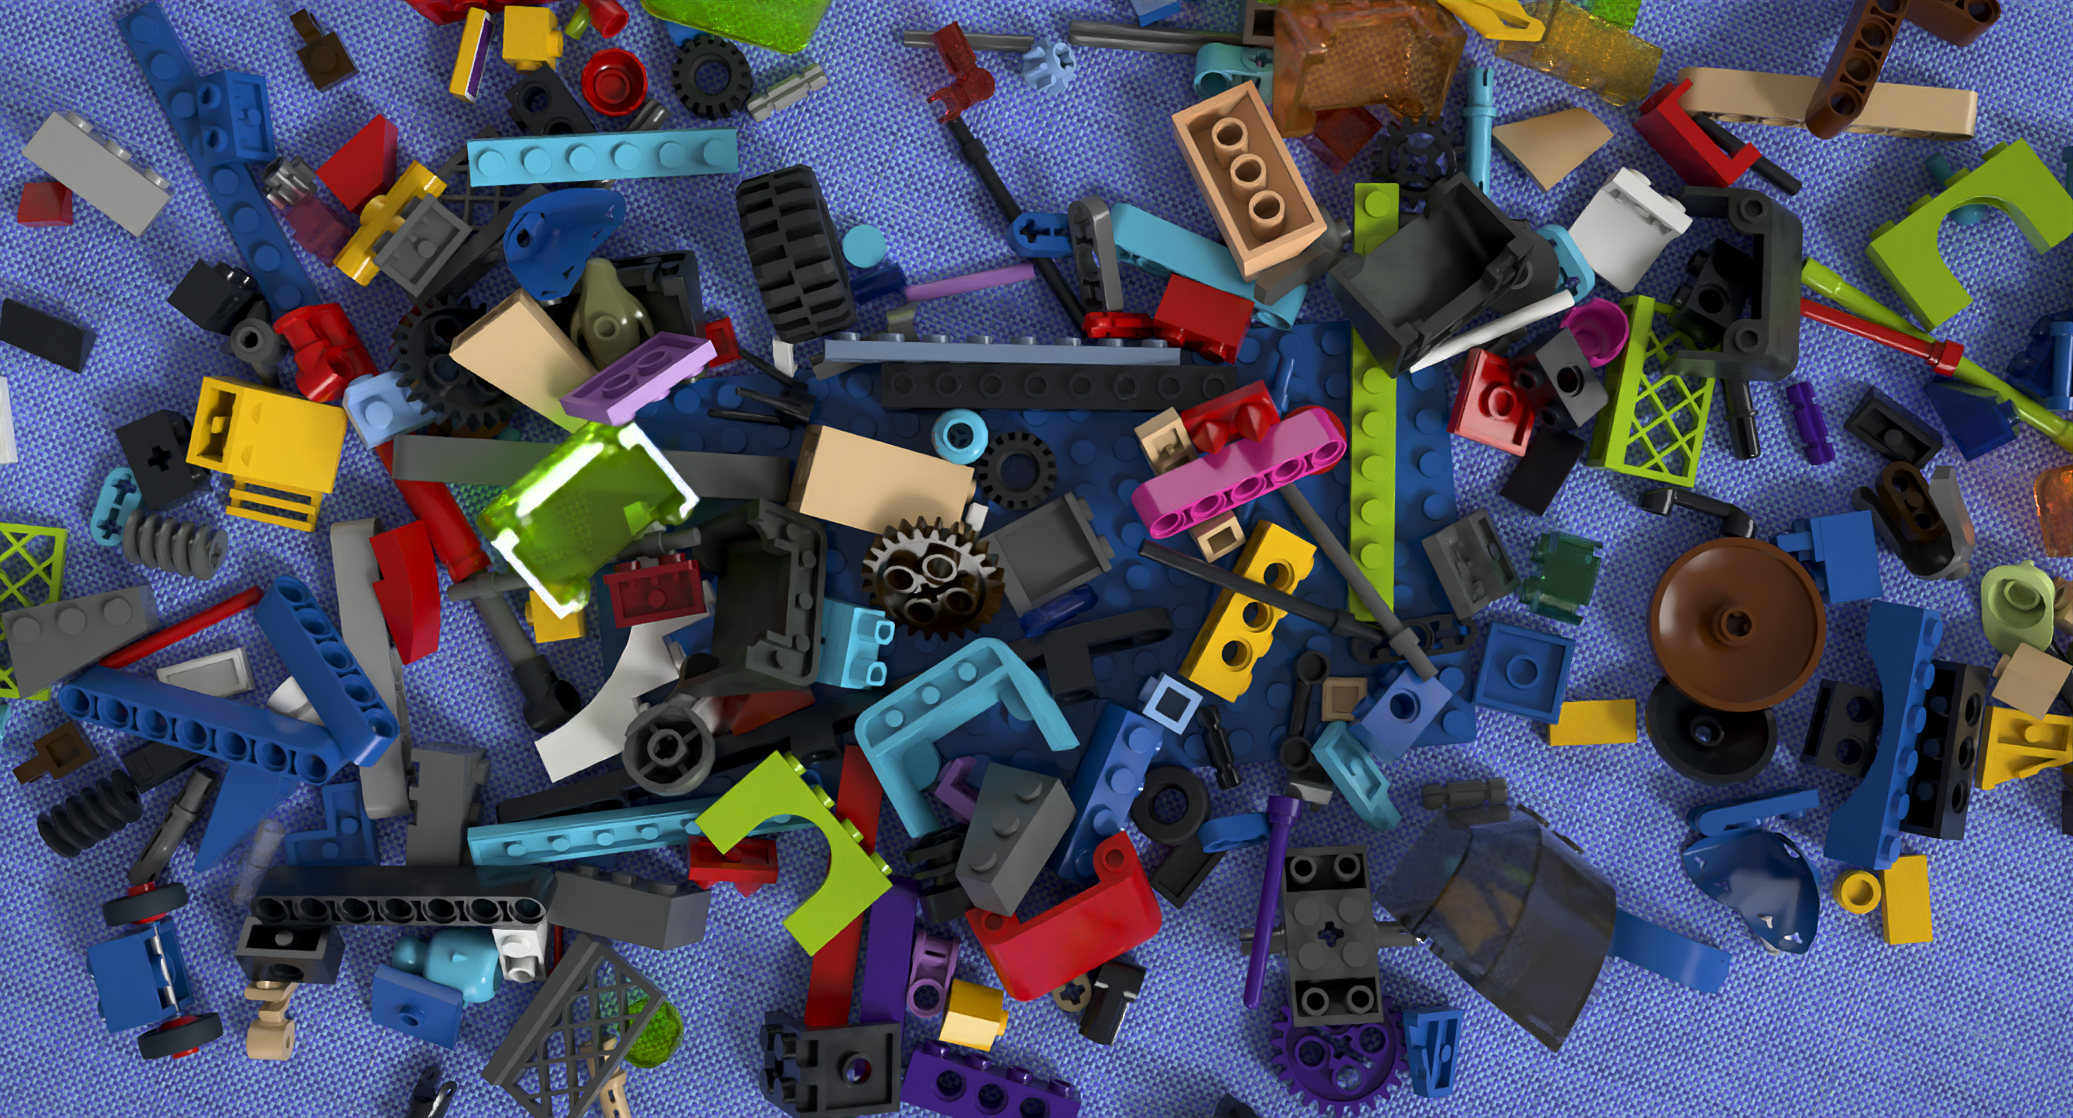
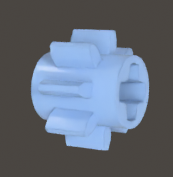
M1045 37L1032 44L1031 50L1023 54L1026 60L1023 64L1024 77L1027 83L1038 92L1048 88L1053 96L1068 88L1067 82L1076 78V75L1073 73L1076 69L1075 55L1071 48L1060 40L1051 45L1048 37Z

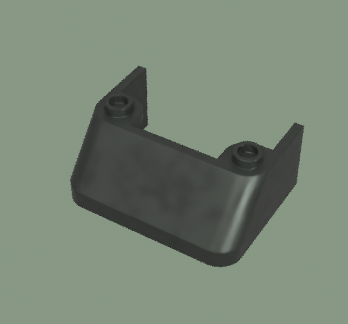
M1684 185L1674 198L1685 207L1686 211L1684 214L1690 217L1727 219L1735 231L1744 235H1754L1753 258L1763 265L1752 287L1751 319L1737 320L1724 331L1721 340V352L1678 349L1661 365L1660 374L1777 382L1786 378L1795 370L1799 360L1803 226L1800 219L1795 213L1757 190Z

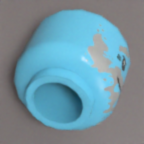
M953 408L945 411L936 419L931 430V444L935 454L940 459L953 464L967 465L974 462L984 453L988 444V430L984 420L976 412L967 408ZM956 430L963 431L965 435H959ZM951 433L956 438L954 445L950 440ZM967 439L963 446H958L960 440Z

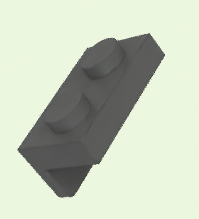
M430 193L423 200L416 195L399 215L405 222L397 232L393 234L387 230L371 249L377 255L372 261L373 265L415 298L419 297L473 231L471 227L440 204L436 197Z

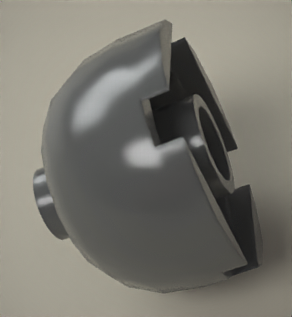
M655 705L641 712L631 722L625 733L627 739L624 744V751L622 750V761L627 773L645 790L665 797L678 796L697 788L709 775L715 761V742L707 724L693 710L685 706Z

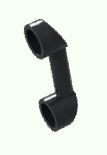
M1665 487L1645 491L1639 495L1636 504L1637 509L1666 517L1671 516L1673 506L1677 505L1721 518L1722 522L1719 533L1729 537L1754 539L1757 531V525L1754 520L1738 506L1678 487Z
M1314 649L1300 652L1291 663V673L1296 679V685L1286 734L1280 736L1275 745V755L1279 763L1291 771H1302L1309 767L1313 761L1314 754L1311 752L1313 746L1307 739L1303 738L1313 685L1323 683L1331 671L1329 658L1323 652Z

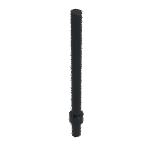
M958 111L953 112L943 121L961 148L958 153L967 167L972 166L1010 225L1022 214V211L987 158L989 151L980 138L975 139ZM1025 226L1020 231V235L1027 236L1029 243L1037 237L1036 234L1029 233L1028 226ZM1031 257L1082 339L1088 338L1087 332H1083L1081 329V324L1085 322L1086 312L1052 258Z
M1145 538L1139 545L1137 554L1141 557L1326 626L1327 631L1342 638L1352 636L1379 646L1383 640V629L1355 619V614L1346 610L1325 608Z

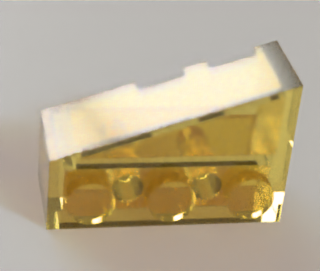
M1540 0L1521 6L1528 16L1541 20L1545 31L1539 41L1500 40L1494 55L1495 57L1566 82L1572 86L1601 95L1600 98L1609 104L1625 106L1626 102L1646 99L1664 50L1565 0ZM1508 21L1505 25L1507 28L1526 29Z

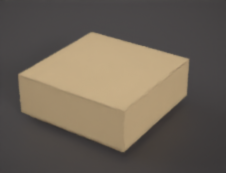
M1328 676L1321 683V720L1352 721L1355 716L1351 714V710L1367 695V678Z

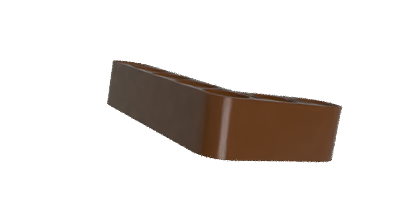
M1856 0L1807 108L1805 123L1808 130L1818 138L1832 139L1859 117L1864 110L1904 18L1955 46L1966 47L1975 42L1998 21L2001 14L1998 1Z

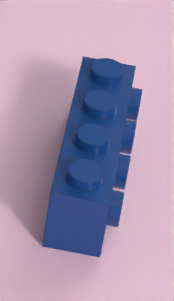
M1108 701L1068 793L1078 813L1044 866L1061 877L1091 888L1098 884L1099 877L1093 865V854L1100 843L1126 829L1128 822L1127 814L1134 798L1141 793L1144 787V774L1150 760L1161 748L1164 725Z

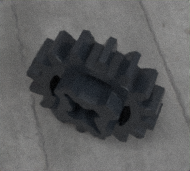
M1427 111L1422 112L1419 121H1413L1410 113H1405L1402 119V126L1391 120L1386 127L1390 137L1379 134L1375 141L1383 150L1373 151L1370 160L1380 163L1373 170L1372 177H1384L1385 181L1383 183H1399V202L1403 197L1409 198L1410 209H1415L1419 199H1424L1425 203H1427L1428 200L1425 198V195L1437 181L1442 178L1448 181L1458 174L1455 171L1465 170L1467 166V160L1457 157V155L1465 151V142L1454 143L1453 141L1458 133V128L1453 127L1445 131L1442 128L1445 120L1443 116H1440L1435 123L1428 122ZM1413 133H1425L1432 137L1430 139L1416 138ZM1394 145L1396 147L1395 151L1400 156V162L1392 170L1390 152ZM1446 151L1448 168L1443 175L1442 169L1437 162L1442 153ZM1413 154L1416 157H1420L1423 154L1428 157L1425 167L1421 163L1415 166L1410 164ZM1406 183H1422L1425 187H1414L1407 185Z

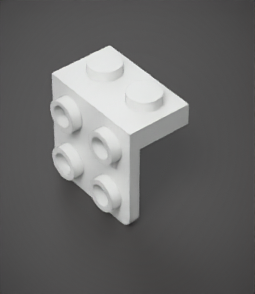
M1624 167L1606 179L1567 231L1588 262L1593 273L1623 294L1634 289L1669 241L1683 235L1693 222L1690 217L1684 214L1686 209L1679 201L1667 195L1662 197L1649 187L1651 182L1646 176L1637 170H1627Z

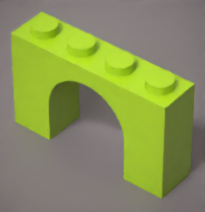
M2023 137L2010 146L2005 140L2001 141L1981 156L1985 161L1983 165L1973 172L1964 167L1943 183L1947 187V190L1934 199L1927 193L1906 209L1910 216L1897 225L1892 220H1889L1869 235L1873 242L1863 252L1927 333H1930L1974 301L1945 265L1938 251V230L1943 218L1948 213L1959 207L1972 204L1987 205L1999 209L2013 220L2040 255H2043L2073 233V199Z
M776 749L700 814L694 822L723 855L761 822L777 815L792 814L802 816L815 823L823 831L831 848L829 871L823 882L782 918V924L812 957L893 886L887 877L893 870L877 851L870 856L858 843L864 836L848 818L840 823L829 810L835 805L834 801L819 784L813 789L809 787L801 777L807 770L792 755L791 751L789 750L786 754L782 755Z

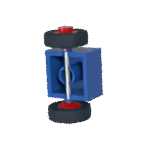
M152 881L126 889L127 896L111 900L102 905L105 922L108 927L127 923L134 925L146 923V925L141 926L142 928L123 932L86 948L88 953L86 959L87 972L90 978L95 981L100 998L98 1001L99 1016L107 1024L109 1034L154 1023L166 1018L167 1021L163 1022L159 1027L138 1036L140 1053L145 1060L171 1055L172 1059H178L200 1051L198 1046L209 1043L223 1035L221 1019L217 1012L195 1016L190 1014L184 1015V1008L195 1003L174 921L173 919L161 923L160 921H155L163 918L169 911L188 904L185 886L183 882H175L155 887V883Z

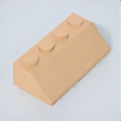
M1252 80L1171 115L1174 139L1245 283L1257 279L1263 271L1299 255L1327 230V225Z

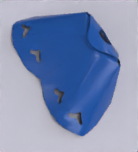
M569 188L543 194L514 212L511 222L506 228L503 236L504 263L520 285L536 300L546 301L568 296L584 271L589 254L605 242L617 227L623 225L626 213V201L623 195L605 188ZM615 205V208L612 211L613 220L609 221V218L607 215H605V212L610 210L611 207ZM540 213H544L545 217L541 218ZM522 229L527 231L530 238L529 245L524 248L520 247L517 243V235ZM604 229L602 232L597 234L596 238L593 241H591L592 233ZM572 266H574V268L569 272L568 279L565 280V276L563 275V273L568 271ZM542 291H555V293H546L545 295L541 296Z
M1738 828L1724 830L1718 836H1708L1698 840L1683 851L1686 871L1692 882L1701 891L1719 903L1739 909L1748 926L1774 948L1801 955L1808 952L1818 928L1821 873L1793 841L1782 833L1770 832L1762 828ZM1786 844L1799 854V857L1790 856L1784 845ZM1695 856L1707 860L1704 866V873L1700 871V863L1694 859ZM1727 882L1730 893L1725 892L1722 887L1715 886L1714 883ZM1758 914L1772 916V928H1769L1767 921L1760 919ZM1798 933L1802 943L1796 942L1795 939L1787 940L1785 936Z

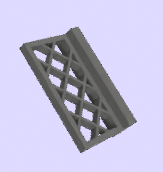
M488 124L473 139L502 137ZM466 144L434 174L446 184L447 180L454 174H467L466 195H446L445 188L437 198V201L444 207L445 203H464L463 222L471 227L473 231L461 244V248L450 257L418 298H415L401 287L408 295L407 298L414 306L418 302L425 305L431 296H435L442 302L447 294H452L455 301H457L503 259V236L514 212L533 199L551 191L543 183H532L518 197L504 196L505 185H496L495 196H475L476 186L471 187L469 163L468 166H464L469 161ZM474 204H494L493 219L485 226H472ZM540 213L541 218H544V213ZM525 229L520 230L517 235L518 245L529 236Z
M583 931L579 933L480 1074L492 1086L500 1085L535 1118H555L552 1113L551 1096L564 1094L569 1095L570 1113L566 1118H582L668 996L611 947L614 943L607 937ZM606 958L614 965L616 985L598 988L597 969ZM626 976H627L632 982L626 983ZM639 987L651 998L640 1013L629 1014L627 989ZM617 991L619 1016L601 1019L599 994ZM589 995L591 1021L573 1023L572 1005L578 997ZM619 1022L620 1042L615 1049L604 1050L602 1025ZM591 1027L593 1052L576 1055L574 1029ZM563 1031L565 1057L548 1059V1039L552 1033ZM604 1056H609L605 1062ZM594 1058V1079L589 1085L579 1087L576 1061ZM566 1062L568 1088L551 1091L549 1065ZM538 1067L540 1093L529 1094L518 1082L528 1068ZM585 1091L579 1099V1092ZM541 1098V1104L535 1099Z

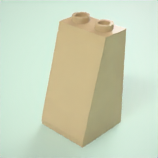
M807 424L789 489L788 502L785 503V507L799 513L880 535L884 534L885 528L888 525L898 530L901 519H906L912 527H915L919 516H923L928 526H933L936 518L941 517L944 528L949 529L954 522H959L958 533L963 534L965 523L961 520L965 503L969 504L974 496L976 479L972 478L974 468L953 464L943 459L827 426Z

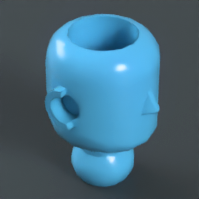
M461 926V929L444 928L432 937L430 943H425L419 937L413 935H405L397 940L393 951L392 967L411 974H423L425 979L462 991L464 993L462 1007H468L469 1002L483 1003L492 999L497 993L503 976L499 959L500 953L497 950L494 935L488 934V929L477 930L467 926Z

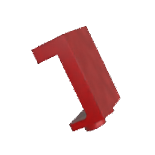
M1688 78L1677 86H1674L1669 81L1638 108L1642 116L1632 126L1689 186L1720 188L1730 186L1762 154L1749 142L1732 153L1725 155L1677 104V100L1693 83Z

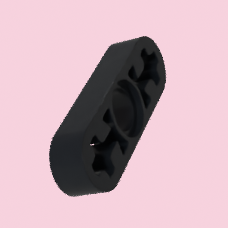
M1455 612L1399 620L1405 629L1409 626H1417L1423 631L1425 640L1421 650L1427 657L1467 650L1474 644L1478 634L1477 625L1470 616L1459 620ZM1456 619L1458 625L1466 626V634L1460 635V643L1455 644L1454 638L1450 637L1436 638L1439 647L1433 648L1434 633L1429 625L1430 622L1436 621L1435 630L1451 628L1452 620ZM1379 623L1372 624V626L1383 629ZM1384 631L1383 639H1389V636ZM1352 636L1349 639L1351 655L1362 664L1379 665L1407 660L1403 655L1400 657L1397 654L1390 655L1391 647L1388 646L1374 649V657L1369 658L1367 652L1359 650V643L1365 641Z

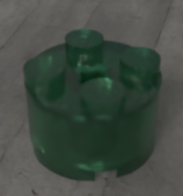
M1549 528L1547 534L1541 532L1540 536L1535 537L1529 561L1536 563L1533 575L1524 578L1518 596V603L1525 604V611L1528 613L1579 626L1584 617L1575 614L1580 604L1588 606L1591 600L1601 564V558L1593 556V552L1596 553L1603 549V542Z

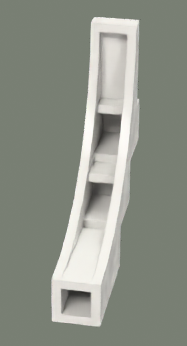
M639 501L623 508L634 540L642 539L645 533L666 530L663 518L655 506L649 508L647 502ZM671 550L669 555L677 554L678 552ZM647 556L637 558V561L641 562L642 569L659 566L658 558L649 559ZM708 579L702 581L707 613L632 626L627 646L612 676L591 703L567 724L534 742L552 783L622 752V750L624 751V744L627 739L625 733L628 726L641 712L651 708L648 702L642 704L639 696L679 679L681 664L685 660L686 655L678 641L672 642L669 635L715 615L713 605L716 604V594Z

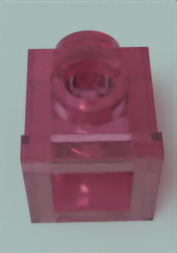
M310 192L284 216L290 222L291 227L296 230L292 237L310 254L315 253L324 265L330 269L335 265L333 260L356 233L336 210Z

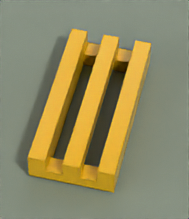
M233 475L232 480H235L234 488L230 489L229 497H232L230 505L226 507L225 514L302 531L315 532L324 492ZM250 483L311 497L310 505L247 492L245 491L246 485ZM243 500L306 513L308 516L306 521L242 508Z

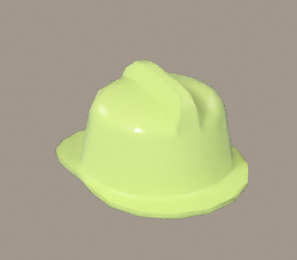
M2025 560L2021 564L1999 565L1990 569L1982 579L1981 604L1984 634L1991 645L2002 654L2005 653L2013 656L2021 642L2043 652L2051 644L2053 636V604L2056 590L2050 577L2044 571L2035 567L2033 560Z

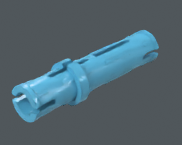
M1477 67L1466 70V108L1461 109V118L1465 120L1466 149L1464 151V159L1467 160L1464 174L1490 199L1492 120L1496 119L1497 109L1492 107L1493 76L1495 70L1486 68V71H1484V67Z

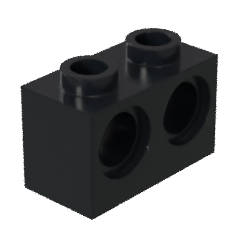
M547 63L504 93L512 104L507 109V112L522 132L529 128L534 136L558 135L564 129H572L574 134L599 133L558 74ZM539 94H547L549 98L547 107L541 112H531L530 104L532 99Z
M1719 238L1713 241L1704 251L1698 248L1686 264L1684 271L1689 273L1686 282H1682L1677 287L1669 301V305L1674 308L1666 324L1713 349L1721 342L1724 331L1733 322L1738 320L1763 264Z
M199 259L166 301L201 329L231 337L232 330L239 322L246 319L254 302L264 300L265 296L254 288L257 280L237 266L232 268L221 260L213 264Z
M1821 679L1800 762L1865 779L1878 750L1875 746L1878 731L1883 727L1884 704L1882 692L1840 681ZM1856 698L1859 702L1860 710L1855 718L1850 719L1847 714V705L1851 699ZM1842 740H1846L1849 752L1845 759L1839 761L1836 757V747Z

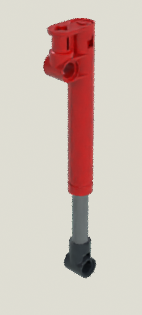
M340 303L298 308L279 318L272 326L277 335H285L294 350L295 356L293 359L299 368L295 374V381L300 391L309 400L323 403L343 399L345 389L348 388V384L354 379L366 374H372L373 377L381 375ZM414 430V431H412V432H410V433H407V434H405V435H417V434H416V432H415V430ZM394 439L374 447L391 478ZM393 479L415 519H423L431 545L443 566L448 568L447 573L454 584L476 580L478 575L489 572L488 570L494 564L487 552L482 550L481 542L446 483ZM504 596L483 600L480 597L472 598L513 668L509 674L525 699L522 711L528 725L534 731L545 734L578 714L582 707L579 693L568 681L558 679L544 654L538 656Z

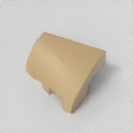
M1582 107L1496 126L1491 132V139L1511 163L1516 161L1543 194L1614 136L1604 123Z

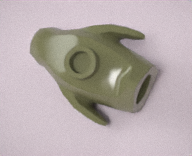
M596 257L586 261L585 269L580 276L581 291L570 319L569 336L572 343L580 349V338L583 335L591 357L598 371L601 372L640 346L639 325L643 326L649 338L655 336L656 333L647 309L634 295L625 289L618 279L616 269L612 263L602 257Z

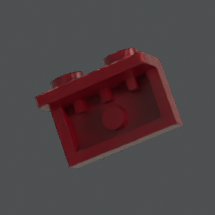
M684 553L657 557L659 566L642 569L640 561L613 565L615 574L604 575L603 581L604 585H609L616 628L707 613L698 560L686 561Z

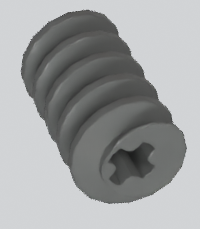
M138 508L133 510L128 517L123 533L122 547L124 556L129 563L135 565L143 563L148 568L156 569L160 567L161 570L168 573L177 571L179 575L184 577L194 575L198 580L207 581L217 573L224 561L228 549V535L224 529H220L212 539V528L209 525L204 524L196 533L195 523L188 520L179 529L178 519L172 516L167 518L162 525V517L159 513L153 512L146 519L145 511Z

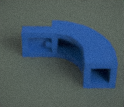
M1594 897L1577 934V938L1610 954L1707 994L1708 992L1717 994L1720 985L1727 978L1729 972L1728 965L1733 955L1718 947L1677 933L1617 905Z

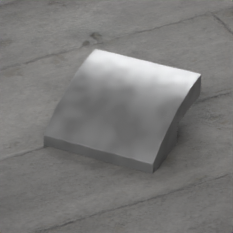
M1485 507L1460 518L1421 541L1459 620L1474 615L1490 602L1507 596L1522 585Z

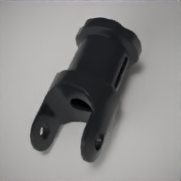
M436 1066L427 1068L422 1073L408 1101L411 1107L405 1118H443L456 1093V1082L448 1081L444 1083L436 1094L434 1085L439 1077V1069Z

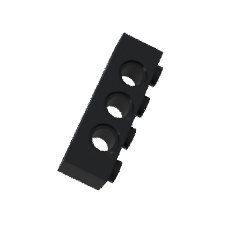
M1932 659L1931 664L1935 668L1934 680L1931 687L1926 690L1923 707L1926 710V722L1923 730L1917 734L1914 751L1918 754V763L1914 774L1908 780L1906 794L1909 796V809L1905 818L1900 821L1899 831L1936 839L1963 841L1989 668Z

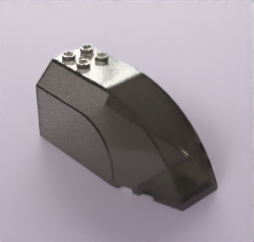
M1504 802L1442 808L1378 888L1373 897L1421 943L1427 937H1430L1434 942L1428 949L1446 963L1450 969L1479 994L1556 1054L1586 1017L1599 997L1611 972L1616 950L1617 902L1614 886L1606 875L1582 857L1585 851L1555 830L1550 832L1547 829L1550 823L1534 810L1526 808L1521 803H1518L1515 808Z

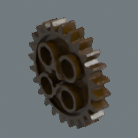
M923 516L918 517L915 527H912L906 519H901L898 530L890 525L886 526L883 536L876 535L872 546L868 547L860 576L865 578L862 591L871 593L868 604L874 606L881 605L880 611L885 612L884 617L890 615L894 617L895 628L902 624L907 625L908 636L914 635L917 630L923 631L926 641L931 639L933 633H939L943 642L948 641L950 632H954L961 640L965 638L967 628L976 634L979 633L981 624L989 625L993 614L999 612L1006 583L1002 582L1005 569L997 567L1000 556L998 554H987L990 544L988 541H982L977 544L973 542L975 530L968 531L964 535L958 533L959 522L957 521L949 529L944 528L941 517L936 518L933 526H928Z

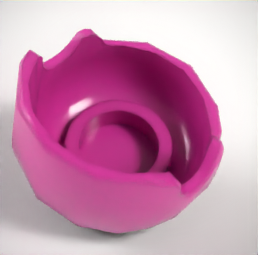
M1593 298L1584 305L1572 307L1563 316V320L1558 327L1560 329L1568 326L1592 368L1600 367L1615 359L1630 334L1628 317L1617 304L1603 298Z

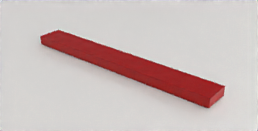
M846 743L835 817L840 823L848 818L864 836L858 843L870 856L875 850L884 788L860 745ZM831 848L829 852L826 875L829 871L831 863ZM865 910L814 954L804 1023L811 1027L848 1024Z

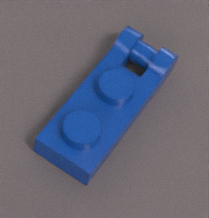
M1798 785L1695 806L1688 811L1686 822L1692 830L1709 837H1715L1723 832L1726 825L1736 824L1737 828H1752L1763 825V818L1779 815L1781 820L1801 818L1806 816L1805 809L1820 807L1817 789Z

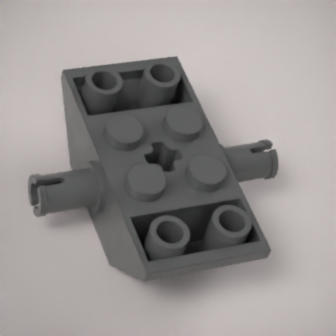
M1366 844L1286 849L1278 896L1280 923H1278V927H1273L1269 954L1280 953L1281 958H1283L1285 989L1293 1027L1384 1022L1377 953L1379 948L1417 947L1418 933H1414V929H1417L1416 920L1377 922L1376 918H1373ZM1239 928V942H1242L1240 953L1242 957L1251 954V941H1253L1255 928ZM1324 929L1331 931V934L1337 937L1332 947H1327L1326 940L1318 939V935H1321Z

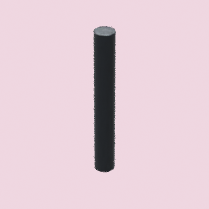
M1698 112L1692 117V120L1719 148L1728 154L1746 144L1703 113ZM1763 155L1749 167L1790 197L1796 195L1802 187L1801 181Z

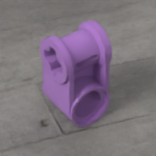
M924 929L918 930L911 967L913 968L907 991L908 1007L916 1016L931 1018L942 1011L946 1002L950 979L954 975L961 937L955 936L950 940L926 935ZM922 985H931L938 991L939 999L932 1005H923L917 1001L915 990Z

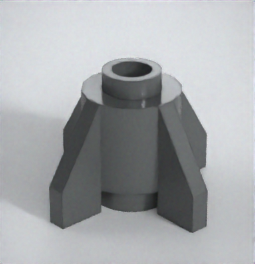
M264 300L255 301L246 319L234 327L230 339L221 345L222 354H235L242 361L251 363L264 385L280 388L278 366L274 365L283 360L291 345L284 334L277 335L274 332L269 302Z

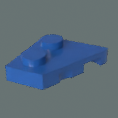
M1445 1005L1403 1010L1402 1018L1415 1095L1428 1099L1452 1095L1464 1009Z

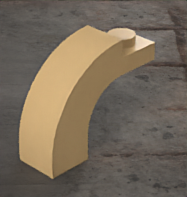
M1173 407L1134 429L1141 443L1140 447L1156 477L1199 459L1181 418ZM1231 509L1187 529L1208 563L1217 560L1247 542Z

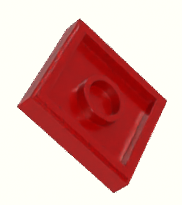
M1470 348L1446 432L1514 456L1524 457L1537 412L1524 390L1518 385L1515 375L1507 363L1509 359L1480 348Z

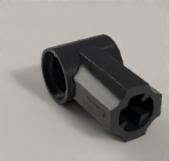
M1118 956L1098 966L1092 983L1094 990L1081 1019L1078 1033L1098 1044L1113 1046L1130 1003L1133 1004L1139 994L1145 977L1146 967Z

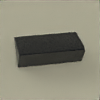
M5 297L0 322L1 341L76 373H82L98 334L19 300Z
M1872 386L1866 392L1843 425L1845 429L1891 462H1908L1919 470L1944 447L1941 433L1875 386Z
M1542 424L1528 446L1524 457L1516 465L1499 495L1532 516L1541 517L1588 443L1567 431L1549 434L1545 425Z

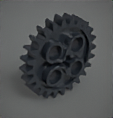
M447 294L442 302L435 296H431L425 305L421 302L416 303L410 312H406L398 322L399 326L391 334V338L395 342L388 349V353L397 357L389 366L390 370L403 373L396 382V386L409 387L412 392L408 395L406 401L409 403L419 399L423 403L420 409L422 416L433 410L436 412L437 425H440L446 418H450L455 431H458L467 422L470 430L476 432L483 424L490 430L499 421L502 423L506 422L523 403L457 363L449 355L453 339L486 314V303L482 302L477 309L472 308L469 296H465L458 305L452 294Z

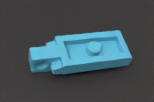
M1342 720L1330 722L1311 749V752L1358 816L1367 822L1375 832L1395 829L1402 817L1387 797L1388 793L1386 790L1390 786L1389 782L1357 738L1346 729L1347 724Z

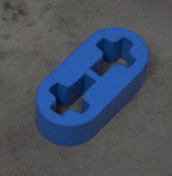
M1022 213L1007 229V243L1011 250L1018 255L1050 258L1074 257L1073 246L1069 244L1068 237L1054 236L1060 234L1065 228H1068L1070 234L1068 214ZM1025 226H1028L1029 233L1042 235L1037 236L1029 243L1027 236L1020 235V231Z
M1266 812L1226 816L1200 825L1197 835L1202 850L1205 853L1248 848L1270 840L1272 824L1269 823V815Z

